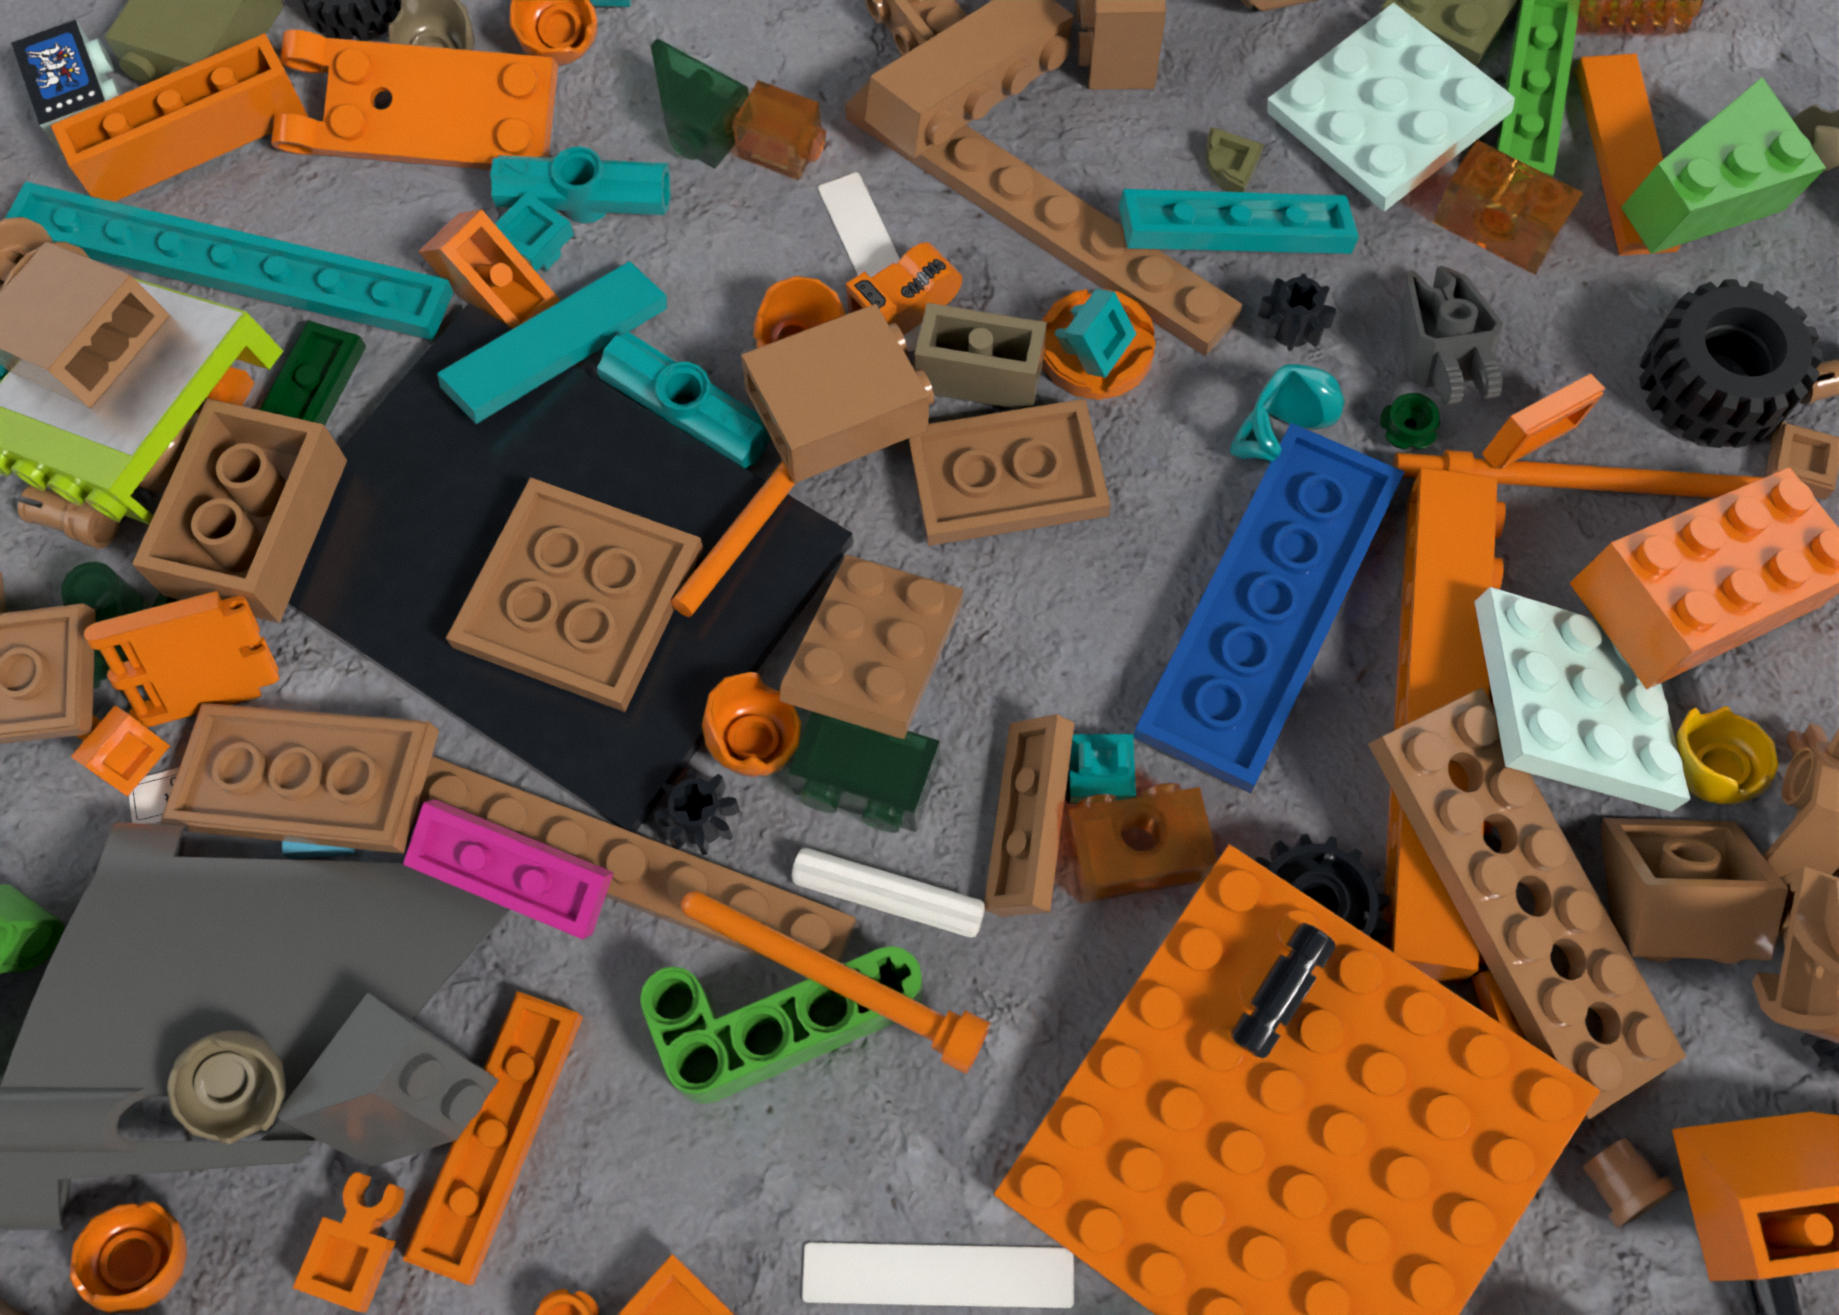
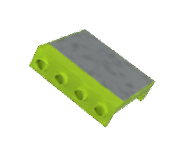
M134 278L170 316L91 409L12 372H8L1 380L0 474L8 477L13 472L24 482L40 491H45L49 486L58 495L77 506H82L86 501L94 509L114 521L120 522L125 515L150 525L153 515L131 497L134 490L236 359L270 370L283 353V350L246 311Z

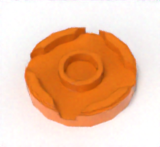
M1088 289L1074 291L1056 301L1042 319V322H1047L1042 369L1056 386L1076 397L1101 400L1121 396L1138 386L1151 369L1156 344L1152 319L1137 301L1119 291H1115L1137 335L1106 378L1088 375L1077 355L1067 354L1054 334L1058 328H1068L1074 319L1071 313L1072 308L1076 305L1085 304L1092 295V293L1088 294Z

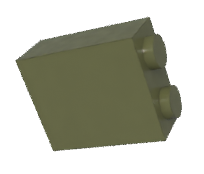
M129 0L105 35V39L119 59V66L127 75L141 83H150L259 35L267 34L283 9L284 4L282 0Z

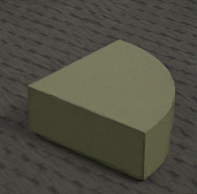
M1211 126L1205 149V161L1211 177L1226 192H1245L1261 158L1264 144Z

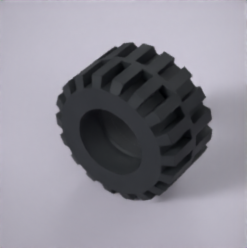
M1724 279L1719 287L1715 286L1712 282L1699 285L1694 294L1688 291L1679 299L1675 307L1671 309L1648 344V348L1641 359L1640 368L1644 369V372L1639 378L1642 390L1651 391L1645 400L1651 411L1660 410L1664 414L1660 422L1667 428L1671 429L1676 425L1685 431L1682 438L1693 443L1698 437L1706 439L1707 447L1721 448L1726 441H1729L1733 448L1747 446L1752 439L1759 442L1768 437L1805 397L1810 388L1815 384L1820 373L1816 368L1822 362V349L1813 346L1820 337L1815 326H1806L1803 321L1808 315L1800 306L1791 308L1785 303L1788 299L1786 295L1777 290L1773 295L1763 291L1764 284L1750 281L1747 287L1740 286L1737 279ZM1709 352L1721 354L1734 360L1744 369L1748 376L1738 375L1726 370L1713 359Z

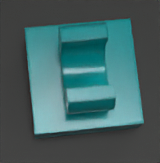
M526 192L494 223L536 272L541 269L546 273L561 258L560 249L574 236L569 220L529 192Z
M1095 289L1085 304L1076 305L1072 308L1071 313L1074 319L1068 328H1058L1054 334L1067 354L1077 355L1088 375L1106 378L1137 333L1115 291Z
M1073 734L1068 770L1069 804H1134L1136 799L1133 734Z

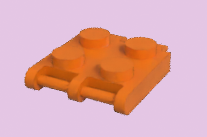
M218 591L96 622L88 626L84 631V637L92 649L100 650L110 669L107 672V678L112 687L116 690H123L132 706L129 715L146 728L196 715L202 703L233 705L262 697L260 687L274 684L280 679L277 673L279 668L265 638L259 635L260 628L246 598L241 596L222 600ZM120 644L129 661L122 662L114 646ZM143 685L150 700L144 701L136 686Z

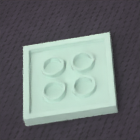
M1392 3L1267 99V113L1379 209L1385 212L1511 114L1515 97L1403 9Z
M1492 587L1474 601L1505 767L1670 812L1690 800L1682 768V760L1678 752L1668 712V704L1665 700L1661 683L1646 689L1596 619Z

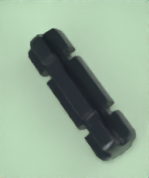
M1303 922L1297 926L1286 944L1291 949L1287 957L1282 954L1278 956L1249 1002L1255 1006L1251 1015L1243 1012L1231 1031V1039L1256 1057L1264 1059L1270 1054L1280 1038V1035L1275 1032L1279 1024L1285 1027L1288 1025L1317 978L1311 972L1315 966L1323 969L1335 950V942L1332 938L1313 925Z

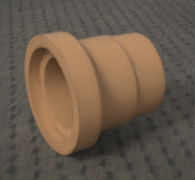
M1627 1138L1621 1139L1609 1146L1582 1167L1596 1185V1190L1612 1209L1608 1217L1617 1229L1644 1215L1678 1189L1668 1176L1660 1178L1643 1155L1640 1156Z

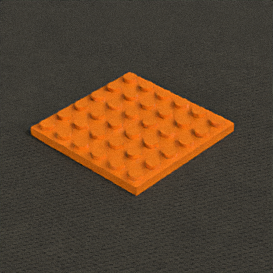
M1229 844L993 1195L1155 1315H1459L1601 1090ZM1303 922L1313 925L1332 938L1335 942V950L1323 969L1315 966L1311 972L1317 978L1288 1025L1285 1027L1279 1024L1275 1032L1280 1035V1038L1270 1054L1264 1059L1256 1057L1231 1039V1031L1243 1012L1251 1015L1255 1006L1249 1002L1278 956L1282 954L1287 957L1291 949L1286 944L1297 926Z

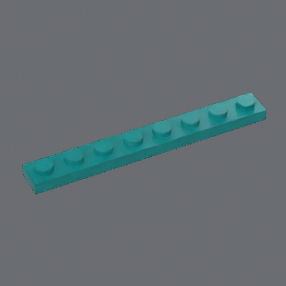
M26 181L5 219L25 217L40 223L51 236L53 243L65 241L78 246L86 252L90 259L430 340H434L454 293L449 280Z

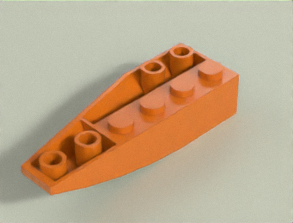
M1804 1112L1672 1129L1709 1281L1760 1280L1839 1269V1116Z

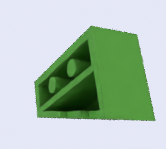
M1761 77L1664 158L1623 204L1621 209L1650 253L1653 254L1784 211L1826 167L1813 150L1810 141L1802 134L1767 82Z

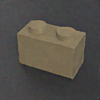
M927 303L915 350V370L922 369L926 373L934 395L1015 409L1034 407L1043 366L1047 322Z

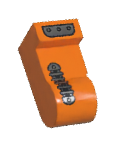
M929 242L920 243L907 251L896 264L892 263L874 276L870 277L864 271L847 282L846 291L849 314L877 304L888 325L896 323L904 336L922 323L927 303L946 306L953 300L962 285V275L933 244Z

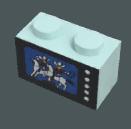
M76 19L11 42L38 123L64 159L65 156L50 125L122 95L116 81L113 78L108 80L106 75L114 71V67L103 44L98 38L89 41Z

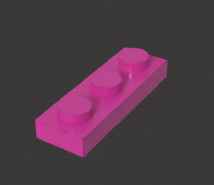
M436 799L423 802L403 865L580 939H585L593 934L614 874L610 870Z

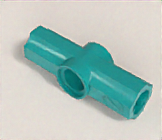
M581 146L569 147L561 151L555 158L505 155L493 158L490 172L491 196L495 206L499 208H511L526 192H529L553 210H563L568 218L583 224L600 220L607 213L665 215L666 212H669L671 174L668 163L601 160L596 152Z
M628 331L623 335H616L605 347L603 357L597 366L599 378L662 417L665 421L745 469L750 465L754 466L766 451L770 436L758 413L712 385L707 373L700 366L691 362H676ZM683 396L697 398L692 403L686 405L674 403V401Z

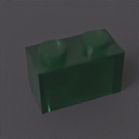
M812 711L788 773L793 792L800 795L799 800L803 804L821 812L836 813L837 808H841L862 815L861 820L865 824L880 831L897 833L901 827L916 832L940 765V741L910 731L907 732L905 739H900Z

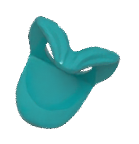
M1287 364L1280 367L1263 388L1256 401L1254 410L1249 414L1237 432L1230 447V454L1240 459L1260 458L1274 461L1280 455L1282 449L1273 433L1268 414L1286 423H1294L1310 430L1325 429L1336 424L1341 417L1345 403L1338 381L1327 371L1311 366ZM1252 430L1258 442L1245 440Z

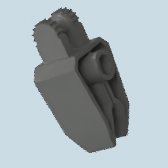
M1438 266L1433 287H1431L1415 270L1408 271L1401 303L1400 334L1410 381L1425 388L1436 386L1439 394L1442 396V400L1446 404L1463 401L1464 382L1469 381L1474 382L1476 389L1481 394V398L1488 399L1500 396L1503 377L1501 375L1502 371L1499 368L1500 365H1497L1495 355L1503 322L1466 275L1445 266Z

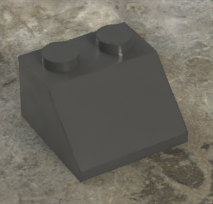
M368 992L276 1116L284 1123L370 1167H375L456 1141L469 1122L479 1113L484 1101L499 1082V1079L445 1040Z

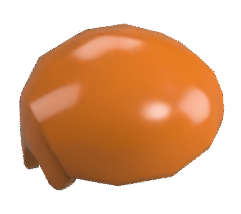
M511 0L510 27L524 52L528 55L553 57L558 66H563L580 59L592 46L597 36V16L590 0Z
M797 275L771 285L766 290L754 321L753 338L756 340V348L845 316L846 312L837 292L819 279Z
M746 672L725 677L709 693L702 721V731L706 748L718 763L737 774L757 777L767 776L781 770L791 759L799 745L802 723L794 705L780 701V691L765 685L760 678V674Z
M154 1201L116 1205L90 1219L73 1243L69 1278L79 1295L94 1308L107 1313H139L165 1299L182 1277L188 1256L185 1233L179 1221Z

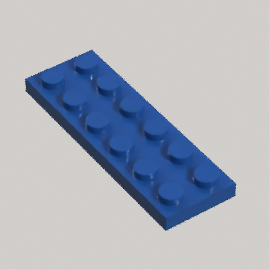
M1290 423L1280 443L1282 449L1280 455L1270 462L1133 734V738L1250 794L1404 475V471L1294 423Z

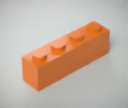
M266 33L50 126L69 167L90 196L116 202L271 134L276 114L288 113L305 117L309 116Z

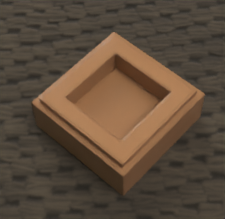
M1781 422L1773 432L1765 477L1790 467L1798 478L1810 488L1814 497L1826 500L1835 491L1839 468V437Z

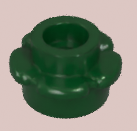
M1406 393L1399 396L1392 405H1387L1380 415V426L1386 430V440L1394 447L1402 450L1414 447L1416 450H1423L1431 446L1437 438L1435 431L1441 425L1439 410L1436 404L1429 397L1419 393ZM1404 422H1411L1415 425V427L1408 428L1406 427Z

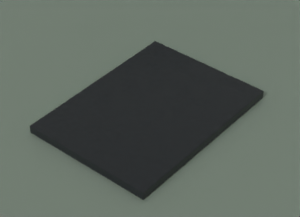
M469 302L340 449L346 457L347 463L287 606L615 826L636 833L665 795L662 788L664 783L671 785L674 783L705 741L702 721L709 693L725 677L746 672H757L853 544V535L847 529L787 494L691 617H686L674 609L625 712L452 648L446 637L530 477L700 537L704 549L693 572L766 482L574 365L476 424L440 388L437 373L513 328Z

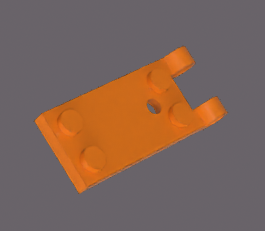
M286 30L283 32L280 62L288 68L301 72L328 73L323 121H316L309 117L288 113L276 114L274 116L271 145L276 149L298 155H324L491 170L493 158H498L499 155L549 157L558 64L553 57L325 38L319 34L304 30ZM382 91L390 92L392 94L390 106L383 110L376 109L374 106L376 95Z

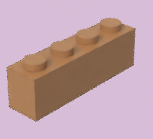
M1053 0L990 1L871 75L865 121L912 158H916L932 146L945 143L955 131L973 119L979 120L983 118L993 106L1011 94L1017 95L1022 92L1031 81L1046 71L1057 69L1064 62L1070 50V42L1068 40L1074 15Z

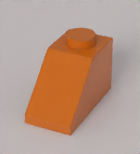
M482 209L458 213L418 251L441 278L449 280L453 291L458 297L467 303L470 302L513 329L560 301L557 295Z

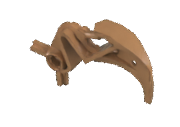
M1809 723L1804 733L1792 730L1786 740L1794 757L1784 776L1782 798L1786 805L1798 808L1794 821L1763 855L1788 887L1778 935L1783 939L1785 949L1781 973L1757 972L1752 985L1761 1010L1769 1018L1779 1024L1839 1044V878L1832 876L1839 868V728L1830 742L1822 727Z

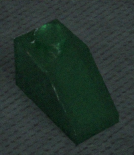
M656 38L650 46L670 145L684 158L689 160L696 158L716 169L754 123L748 86Z

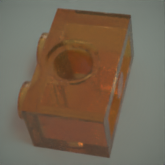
M1476 140L1450 179L1433 223L1536 275L1562 235L1583 192Z
M1165 783L1145 789L1141 793L1142 797L1117 801L1115 795L1101 794L1079 801L1077 803L1078 808L1068 809L1065 831L1080 903L1204 882L1218 859L1200 787L1181 790L1180 784ZM1129 828L1144 829L1152 835L1156 846L1147 851L1133 850L1125 844L1121 833Z

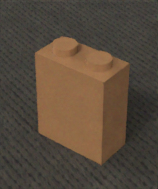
M45 242L0 292V364L9 372L91 409L169 318L170 314L130 274Z
M877 304L741 354L745 390L794 484L928 431L929 405L934 403V392L931 383L922 369L914 370L907 358L908 349L900 328L896 323L888 325Z

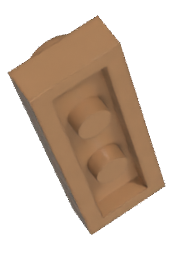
M1058 714L1009 724L984 900L985 911L1000 917L1050 913L1074 731V722Z

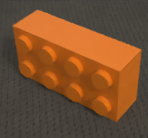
M1788 467L1611 542L1569 584L1644 687L1649 689L1822 607L1839 594V528L1814 498L1810 488Z

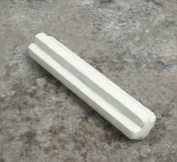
M809 848L801 849L793 864L792 878L793 882L798 886L970 938L975 937L980 930L985 913V905L979 899Z

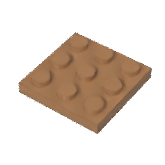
M530 477L446 639L454 649L625 712L675 609L671 604V600L691 576L704 549L701 538Z

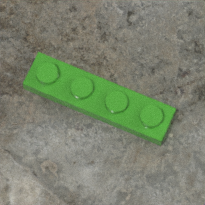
M1520 0L1505 90L1513 95L1515 100L1512 113L1499 122L1491 178L1548 188L1555 172L1581 0Z

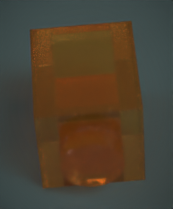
M760 80L756 82L732 122L738 157L740 159L795 180L800 179L810 161L816 162L826 141V130L821 126L819 102Z

